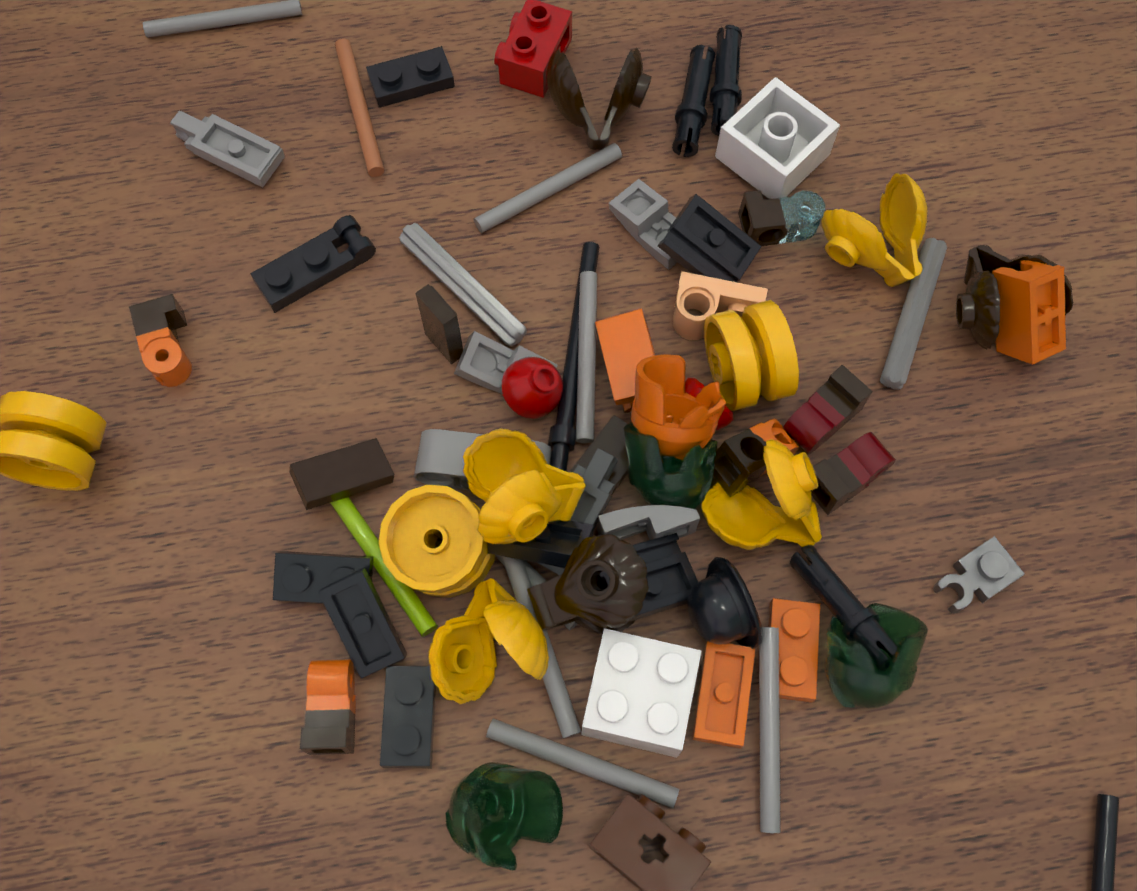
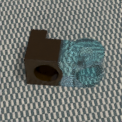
M761 190L744 192L738 215L742 231L759 245L768 246L803 241L814 236L823 217L825 203L817 193L812 191L796 192L791 198L784 197L763 200Z

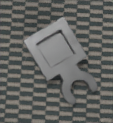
M994 536L953 564L960 575L949 574L944 576L934 585L933 590L935 593L942 591L946 587L956 590L959 597L958 601L948 608L950 613L953 614L960 612L971 603L973 592L984 603L1018 580L1025 573Z

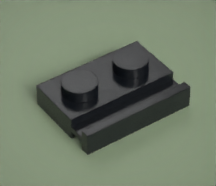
M695 194L689 198L668 229V233L657 247L690 273L737 282L741 279L762 246Z
M677 533L633 545L637 554L646 564L649 589L643 601V608L638 615L628 622L687 604L690 591L698 583V580L686 553H681L677 543L679 540ZM604 571L598 574L600 580L597 582L602 591L609 585V576Z

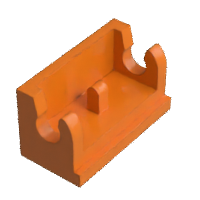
M1024 260L1020 261L1021 271L1006 267H1000L992 271L997 280L1000 296L999 334L996 339V351L1033 365L1066 349L1065 276L1063 266H1051L1040 262Z
M642 308L595 322L616 405H623L624 412H631L632 403L635 399L637 364L641 360L655 355Z

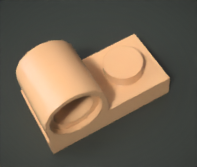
M681 271L674 306L673 327L682 338L687 340L703 339L704 324L707 316L733 310L742 317L744 307L766 301L768 289ZM696 309L704 315L694 316L689 314L687 310Z

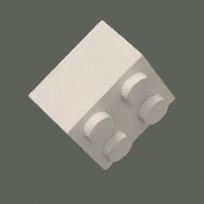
M775 77L721 126L715 157L757 190H761L762 194L769 199L779 198L781 202L830 155L840 124Z
M604 628L581 735L677 758L683 750L701 650Z

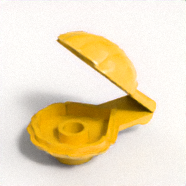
M894 174L886 185L885 193H882L880 198V226L883 236L894 248L895 259L887 252L882 233L878 231L873 223L855 212L844 209L824 211L821 227L828 241L825 245V250L839 264L852 267L856 263L874 269L890 287L898 286L921 274L922 264L918 261L917 250L925 234L927 204L921 188L909 175Z
M500 428L477 436L473 444L466 448L463 455L465 463L463 473L468 480L469 489L474 495L486 502L482 506L478 517L477 531L485 542L491 544H511L517 541L528 542L539 536L546 528L548 522L557 520L570 521L586 487L584 479L579 474L566 472L548 465L536 443L532 442L525 433L516 430L511 431Z
M766 440L763 457L773 491L781 507L774 506L758 490L748 485L732 497L728 496L718 482L712 489L706 491L705 499L701 503L702 513L707 520L709 528L729 545L753 550L758 547L768 546L776 539L798 543L801 547L814 545L822 538L817 507L812 502L811 490L818 488V480L812 463L805 452L793 455L788 447L777 440Z
M493 578L482 581L476 586L474 590L475 595L464 615L449 619L444 625L436 629L429 647L428 661L430 663L432 681L445 699L454 700L459 704L471 700L476 701L492 684L495 668L497 667L493 638H495L499 645L502 644L507 653L525 673L530 674L535 679L541 680L548 668L547 640L533 614L524 605L517 602Z

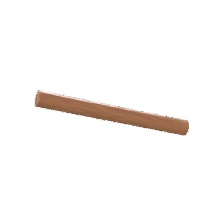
M339 39L335 42V48L369 176L378 177L384 173V167L352 47L348 39Z

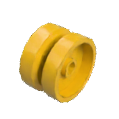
M768 300L744 307L742 317L733 310L706 317L704 341L711 375L714 382H719L720 394L731 411L756 405L760 394L767 401L795 395L799 383L797 353L787 320L775 302Z
M28 391L8 392L0 398V474L16 481L48 489L78 491L89 488L95 460L88 453L100 449L107 422L91 409L64 398Z
M427 484L407 491L391 504L381 522L379 547L383 563L396 580L429 596L451 598L470 592L486 578L495 561V555L488 554V544L477 531L480 507L464 494L448 486ZM437 539H442L440 546L435 548Z

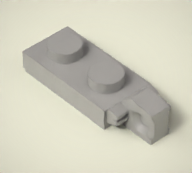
M179 110L170 122L176 131L175 135L185 141L184 145L193 154L262 188L285 158L283 149L280 146L214 114L210 117L205 116L201 121Z

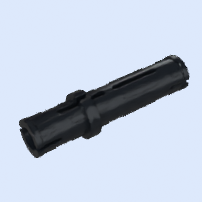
M734 25L725 26V38L723 27L718 29L716 36L715 82L710 90L709 100L713 105L711 131L717 136L720 134L721 126L737 113V106L742 100V91L739 90L738 86L742 32L741 29Z
M697 45L691 49L682 103L677 107L675 113L677 129L672 149L673 152L680 155L682 144L686 143L683 157H692L698 153L700 131L707 121L708 113L705 109L716 54L711 47H708L706 58L703 59L705 45Z
M813 545L802 547L801 550L807 556L806 559L811 565H808L801 555L796 552L791 557V567L800 574L843 625L842 632L850 642L856 641L876 665L878 671L882 673L892 669L888 662L889 659L881 650H884L896 665L904 658L905 651L897 645L878 623L879 615L872 608H865L820 556Z

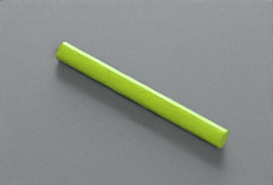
M346 497L330 502L366 556H374V568L420 635L425 637L432 633L438 625L413 589L396 580L385 566L379 547V540L350 498Z

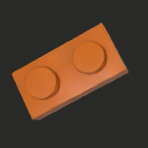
M774 598L770 602L768 627L779 628V699L814 702L816 700L820 604Z
M706 641L692 740L739 749L744 746L755 649L730 643L715 644Z

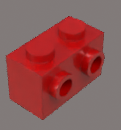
M526 0L521 12H515L512 17L509 36L506 42L501 41L495 53L494 63L499 67L500 84L544 98L548 90L547 67L550 57L557 49L565 54L572 40V11L538 0Z

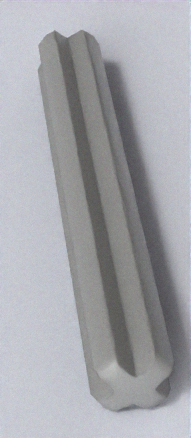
M419 224L406 225L402 229L403 232L399 237L400 242L506 345L512 347L522 341L527 332L526 327Z
M928 238L925 240L920 251L918 261L922 264V272L911 280L880 378L883 386L891 387L894 390H899L903 387L910 371L947 250V245L942 240Z

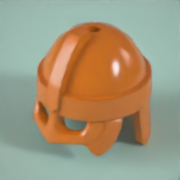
M668 354L647 357L636 366L635 399L632 403L631 421L637 428L645 445L651 450L663 456L675 457L685 461L702 450L710 442L716 431L718 420L726 405L725 399L720 394V384L717 381L706 385L695 398L685 393L686 363L684 358L679 355Z

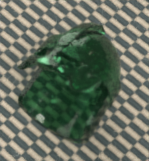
M632 422L623 427L629 461V482L636 487V490L645 502L650 505H670L695 509L704 500L712 485L718 442L710 440L703 449L700 445H696L689 450L683 460L675 457L661 455L658 440L652 435L638 433L637 428Z
M873 603L867 607L872 608L879 615L878 623L898 645L893 659L884 650H881L889 659L888 662L890 664L888 670L884 672L878 671L869 652L862 644L856 641L850 642L846 639L842 632V624L837 618L832 616L826 632L827 654L825 674L833 695L844 707L854 708L857 705L870 709L880 708L891 704L904 691L912 687L917 672V662L928 633V628L923 621L910 613L891 606Z
M489 762L466 775L454 788L450 798L449 809L445 813L446 827L453 842L464 852L472 854L488 866L516 870V856L511 849L519 839L552 843L558 837L563 819L561 792L556 781L544 772L516 768L499 762Z

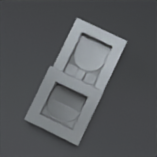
M638 179L609 202V209L635 240L669 270L678 262L657 246L668 233V229L676 217L668 212V201Z
M474 331L468 337L454 374L503 394L502 378L506 369L513 362L525 357H539L549 361L556 368L558 365L520 345L512 350Z
M646 505L630 507L599 515L597 532L598 535H615L620 540L645 531L649 540L677 533L678 537L681 538L696 532L700 516L696 509L681 506Z

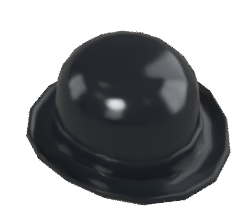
M715 557L708 565L706 578L699 581L692 588L688 596L687 606L690 620L696 631L706 641L715 644H728L736 641L741 646L756 649L762 642V625L752 597L735 566L725 558Z

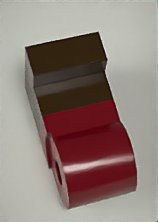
M841 365L830 375L828 381L794 412L783 428L808 454H811L863 409L873 391L845 366Z
M872 432L866 433L830 459H824L813 466L818 480V488L811 490V496L824 512L829 515L867 488L869 483L888 470L895 463L896 459Z

